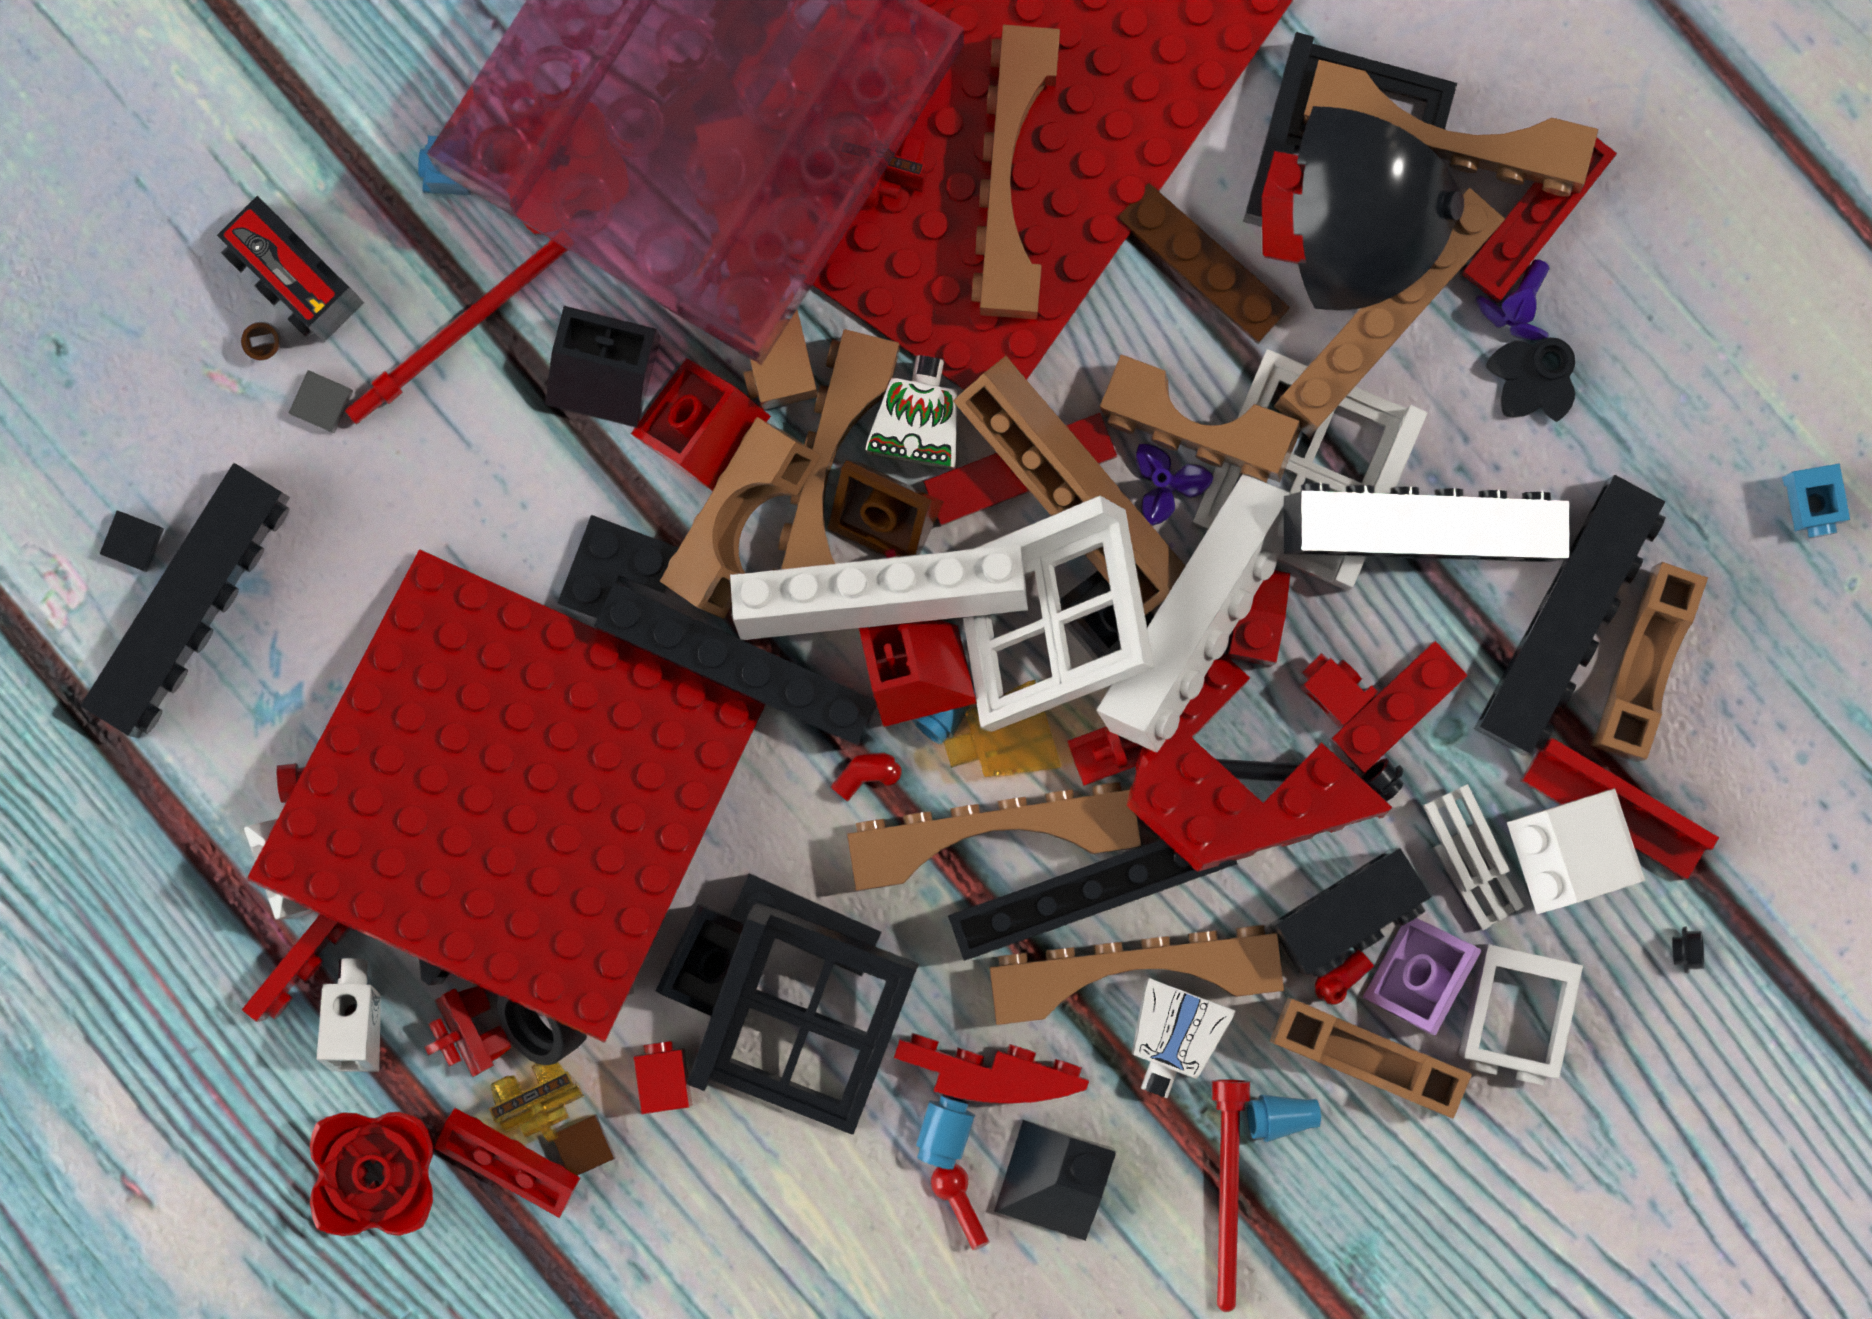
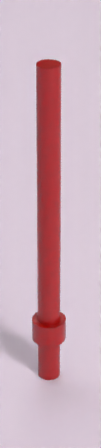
M564 230L561 231L389 374L384 371L371 382L373 387L344 411L357 425L385 401L388 404L393 402L404 393L401 390L403 386L559 259L575 243Z

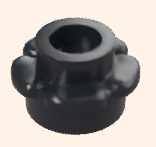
M1384 758L1371 766L1361 779L1385 801H1388L1403 787L1404 783L1400 777L1403 775L1404 770L1400 765L1395 767L1387 758Z
M1684 926L1682 928V936L1672 937L1674 965H1683L1684 972L1689 974L1690 969H1704V942L1702 931H1688L1687 926Z

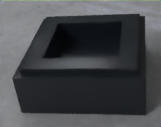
M117 510L99 554L147 572L164 528Z

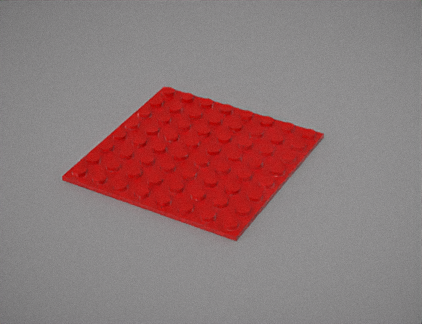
M419 549L249 872L247 881L605 1043L765 705Z

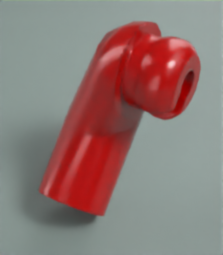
M884 752L857 755L830 788L848 802L864 782L880 781L885 786L894 785L902 775V768L895 762V758L892 755Z

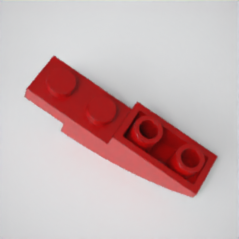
M916 1033L911 1034L909 1041L900 1038L894 1055L895 1059L938 1072L934 1092L973 1101L1009 1104L1040 1102L1085 1091L1089 1084L1087 1078L1080 1076L1082 1067L1059 1059H1055L1053 1066L1050 1067L1034 1061L1036 1052L1009 1044L1007 1052L996 1050L991 1067L982 1065L985 1056L957 1047L954 1056L937 1050L939 1041Z

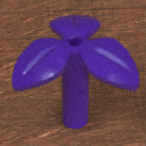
M1533 260L1518 290L1502 303V308L1478 295L1475 301L1479 309L1497 328L1505 325L1511 326L1510 332L1513 336L1526 340L1548 338V332L1528 323L1532 322L1537 309L1536 294L1550 267L1542 260Z
M1145 443L1139 444L1137 447L1136 465L1142 478L1153 481L1157 488L1144 494L1141 503V514L1151 526L1166 521L1175 511V500L1172 494L1174 490L1188 498H1194L1206 491L1214 479L1213 474L1208 469L1197 464H1186L1173 476L1170 473L1171 458L1164 450Z

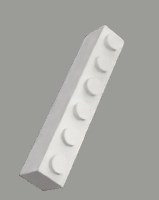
M1242 474L1147 628L1154 668L1112 684L1096 711L1110 732L1157 753L1164 741L1174 735L1183 710L1190 699H1194L1200 693L1204 683V676L1215 659L1223 655L1228 645L1229 635L1237 622L1245 618L1249 613L1253 596L1263 580H1267L1275 570L1277 557L1284 548L1283 496L1290 495V492Z
M1020 545L730 575L733 621L740 640L1028 610L1024 565Z

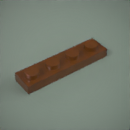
M1150 183L1145 187L1143 198L1135 204H1129L1119 215L1118 219L1131 230L1132 234L1256 344H1259L1289 311L1290 307Z

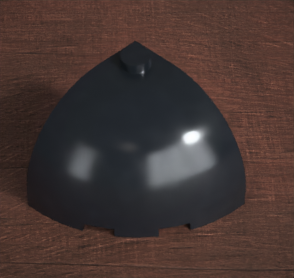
M1313 106L1302 137L1297 164L1305 165L1302 194H1293L1294 235H1302L1306 259H1301L1298 262L1303 284L1315 309L1354 310L1375 305L1401 293L1419 280L1432 267L1444 250L1456 220H1459L1463 214L1465 199L1449 170L1438 155L1409 132L1388 121L1359 111Z

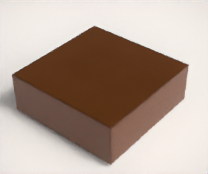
M597 1114L552 1134L566 1170L577 1176L616 1158Z

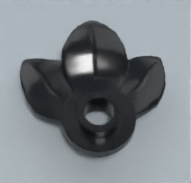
M1553 337L1542 339L1535 345L1513 341L1498 349L1487 361L1486 368L1493 374L1506 380L1500 398L1502 413L1505 417H1524L1541 407L1550 419L1558 422L1573 406L1575 389L1570 375L1575 367V355L1572 348L1565 341ZM1552 354L1557 357L1559 365L1556 370H1548L1543 366L1542 358L1544 355Z

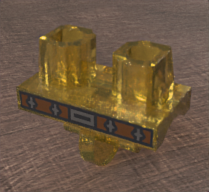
M560 1062L545 1066L535 1063L532 1066V1070L539 1085L524 1092L514 1075L506 1076L490 1085L495 1106L489 1108L494 1122L499 1123L505 1133L520 1127L524 1137L527 1138L541 1131L548 1142L558 1138L554 1124L569 1118L565 1105L584 1097L579 1083L568 1071H565Z

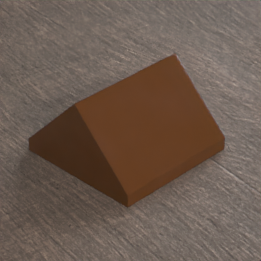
M846 460L841 469L828 529L885 556V550L892 548L895 550L896 557L920 555L944 501L861 462Z

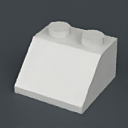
M1615 788L1507 822L1536 914L1579 903L1645 881Z

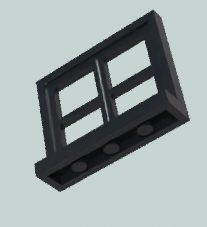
M1296 32L1290 47L1243 222L1262 227V194L1274 151L1293 154L1295 147L1300 148L1305 130L1300 129L1319 60L1366 71L1379 89L1425 101L1426 106L1422 121L1442 129L1446 127L1457 83L1312 44L1313 36Z
M756 901L746 919L687 1085L705 1091L709 1081L713 1080L854 1135L919 963ZM775 938L826 958L807 1009L757 990ZM835 962L886 981L867 1032L816 1012ZM750 1008L800 1027L782 1077L732 1058ZM809 1031L860 1050L841 1100L791 1081Z

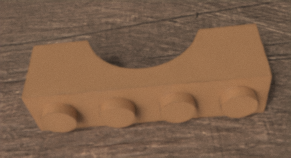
M1122 354L1100 404L1103 416L1109 418L1107 424L1119 431L1133 434L1135 428L1152 434L1151 441L1157 445L1174 451L1178 450L1179 445L1197 451L1195 457L1202 462L1215 467H1222L1223 463L1227 462L1242 468L1240 475L1245 474L1267 483L1268 479L1277 482L1281 481L1301 431L1299 420L1256 404L1241 417L1226 424L1203 425L1193 422L1184 417L1172 404L1169 397V380L1165 370Z
M757 417L751 428L743 436L741 445L726 470L718 478L717 485L703 509L695 517L692 527L678 551L670 559L660 582L697 608L724 619L732 606L730 575L745 574L739 557V541L746 521L757 507L771 498L784 495L797 496L821 455L785 431Z
M1661 562L1651 568L1592 747L1635 762L1647 760L1662 717V701L1667 680L1679 647L1693 624L1708 577L1665 562Z
M1288 997L1269 1040L1273 1044L1452 1119L1456 1115L1472 1076L1471 1073Z

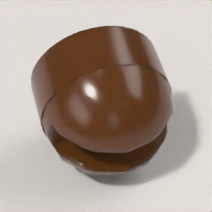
M263 321L255 322L244 330L241 337V345L244 352L254 360H267L278 352L281 345V336L272 324ZM272 334L274 337V342L262 343L256 346H252L250 340L252 337Z

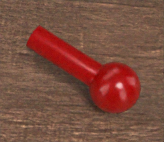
M956 1163L952 1170L937 1167L931 1176L933 1192L940 1199L949 1201L972 1251L984 1247L990 1241L966 1194L969 1185L966 1171Z

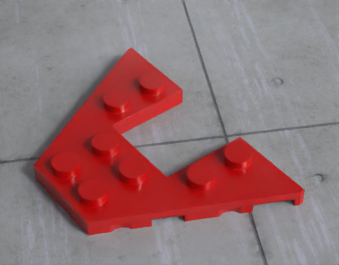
M1224 653L1220 658L1214 660L1204 676V683L1200 693L1194 699H1190L1183 710L1174 735L1164 741L1158 753L1146 747L1141 749L1136 765L1135 780L1131 785L1126 806L1198 872L1216 867L1221 862L1230 859L1236 861L1253 856L1261 850L1279 845L1284 847L1312 839L1316 834L1327 831L1331 833L1342 830L1347 825L1375 817L1379 819L1384 818L1393 807L1322 742L1262 802L1193 739L1250 680V677Z

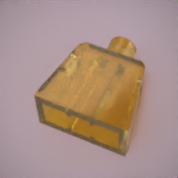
M1035 679L1004 693V696L1036 684ZM976 707L965 713L970 733L943 741L951 768L978 760L984 779L1053 771L1061 768L1045 711L990 732L980 727L978 708Z

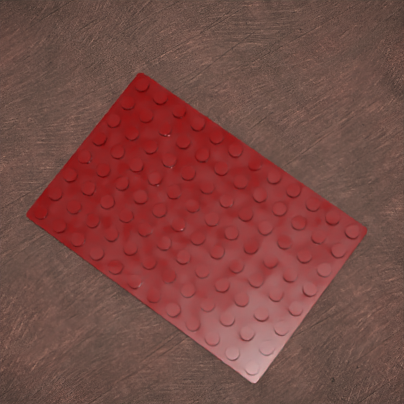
M835 0L752 117L787 268L887 338L898 342L900 347L913 356L923 355L944 360L942 376L963 390L967 389L1005 356L1028 380L1131 233V230L1118 219L1119 215L1129 204H1135L1143 198L1145 187L1148 183L1160 192L1293 0ZM1003 25L1060 29L1055 86H1045L1031 106L1016 142L1010 176L1011 203L1018 235L1031 263L1041 265L1037 319L980 315L981 302L972 301L974 273H983L984 255L975 254L977 226H987L988 208L979 207L981 179H991L992 161H983L985 132L994 133L996 114H987L989 85L998 86L1000 69L990 67L992 39H1002ZM859 123L878 127L883 131L884 137L879 151L895 155L901 136H910L925 141L924 163L926 181L923 191L919 192L901 187L898 199L881 195L876 207L866 205L867 191L852 187L855 173L841 170L840 168L842 157L839 156V151L843 140L850 142ZM708 182L705 183L703 188L709 187ZM699 192L696 201L698 206L704 210L701 193Z

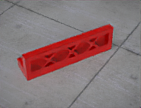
M1554 738L1549 739L1541 751H1537L1520 782L1559 805L1615 788L1635 850L1682 879L1689 878L1704 851L1713 850L1720 838Z

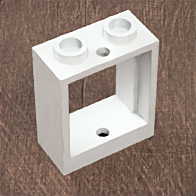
M1482 944L1458 1056L1470 1059L1468 1069L1497 1075L1499 1066L1517 1070V1080L1544 1085L1546 1076L1559 1079L1583 965ZM1496 967L1562 981L1545 1063L1479 1049Z

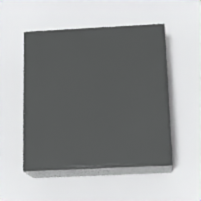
M307 370L289 410V414L331 433H335L353 390Z

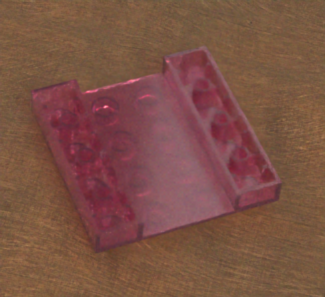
M526 0L427 152V155L435 170L762 366L963 48L964 28L917 0Z

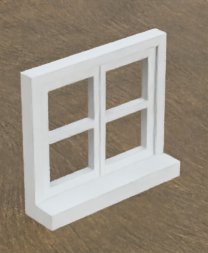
M1267 349L1237 419L1245 414L1254 404L1268 409L1278 383L1281 382L1291 386L1308 366ZM1354 387L1337 407L1385 427L1362 483L1313 463L1334 414L1333 411L1316 430L1305 457L1301 458L1291 454L1285 468L1286 471L1297 475L1290 490L1291 494L1301 491V484H1304L1305 479L1314 483L1330 484V490L1338 493H1346V486L1372 485L1375 486V494H1390V488L1397 486L1428 412L1412 405L1404 408L1358 387ZM1224 462L1222 467L1215 468L1213 473L1214 479L1205 491L1192 521L1193 525L1208 531L1231 494L1242 468ZM1283 548L1277 557V561L1349 591L1354 587L1366 557L1284 554Z
M1098 496L975 548L1021 546L1025 579L1036 576L1043 618L994 638L991 614L963 617L981 728L993 732L1154 668L1125 509L1102 496ZM1103 547L1111 591L1062 611L1054 567ZM1114 605L1121 650L1071 669L1064 624ZM1045 632L1052 677L1004 696L997 651Z

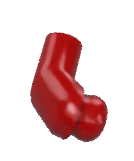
M1355 951L1340 966L1320 978L1317 977L1315 982L1317 997L1329 1005L1341 1003L1347 995V990L1374 968V965L1362 951Z

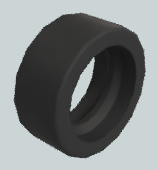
M500 995L498 997L497 1011L499 1021L507 1038L522 1055L532 1062L543 1066L556 1064L579 1048L587 1038L586 1034L545 1016L552 1028L551 1030L541 1020L536 1011Z

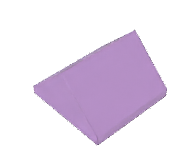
M1415 918L1400 927L1363 998L1428 1034L1436 1035L1482 950Z

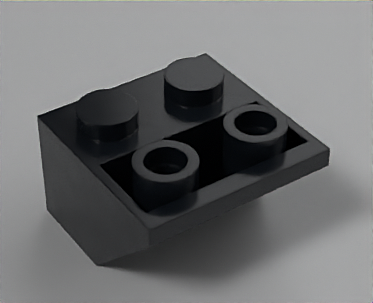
M564 306L551 353L545 405L638 428L661 339L657 329Z

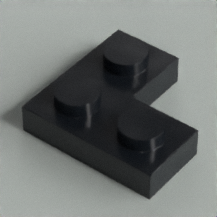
M591 515L557 603L597 619L613 583L618 584L620 577L665 594L667 586L661 583L660 579L666 571L670 559L678 551L679 547Z

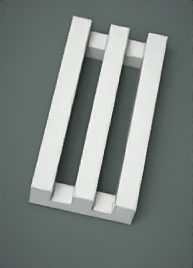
M1468 784L1423 805L1464 892L1472 890L1510 871ZM1460 798L1494 865L1489 870L1455 802ZM1443 806L1446 807L1478 872V875L1472 878L1438 811Z
M1474 824L1469 826L1468 829L1488 869L1493 868L1494 865ZM1459 833L1455 834L1451 838L1472 877L1478 875V872ZM1440 843L1433 847L1480 930L1483 931L1497 921H1501L1509 914L1525 907L1506 874L1494 878L1508 901V904L1503 907L1488 882L1478 886L1493 911L1486 916L1471 890L1464 892L1442 844Z

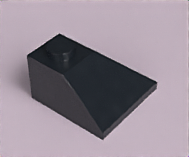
M1023 1119L994 1212L1086 1241L1107 1184L1116 1150L1112 1147Z

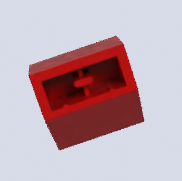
M942 620L859 628L871 687L883 727L977 703L958 625Z

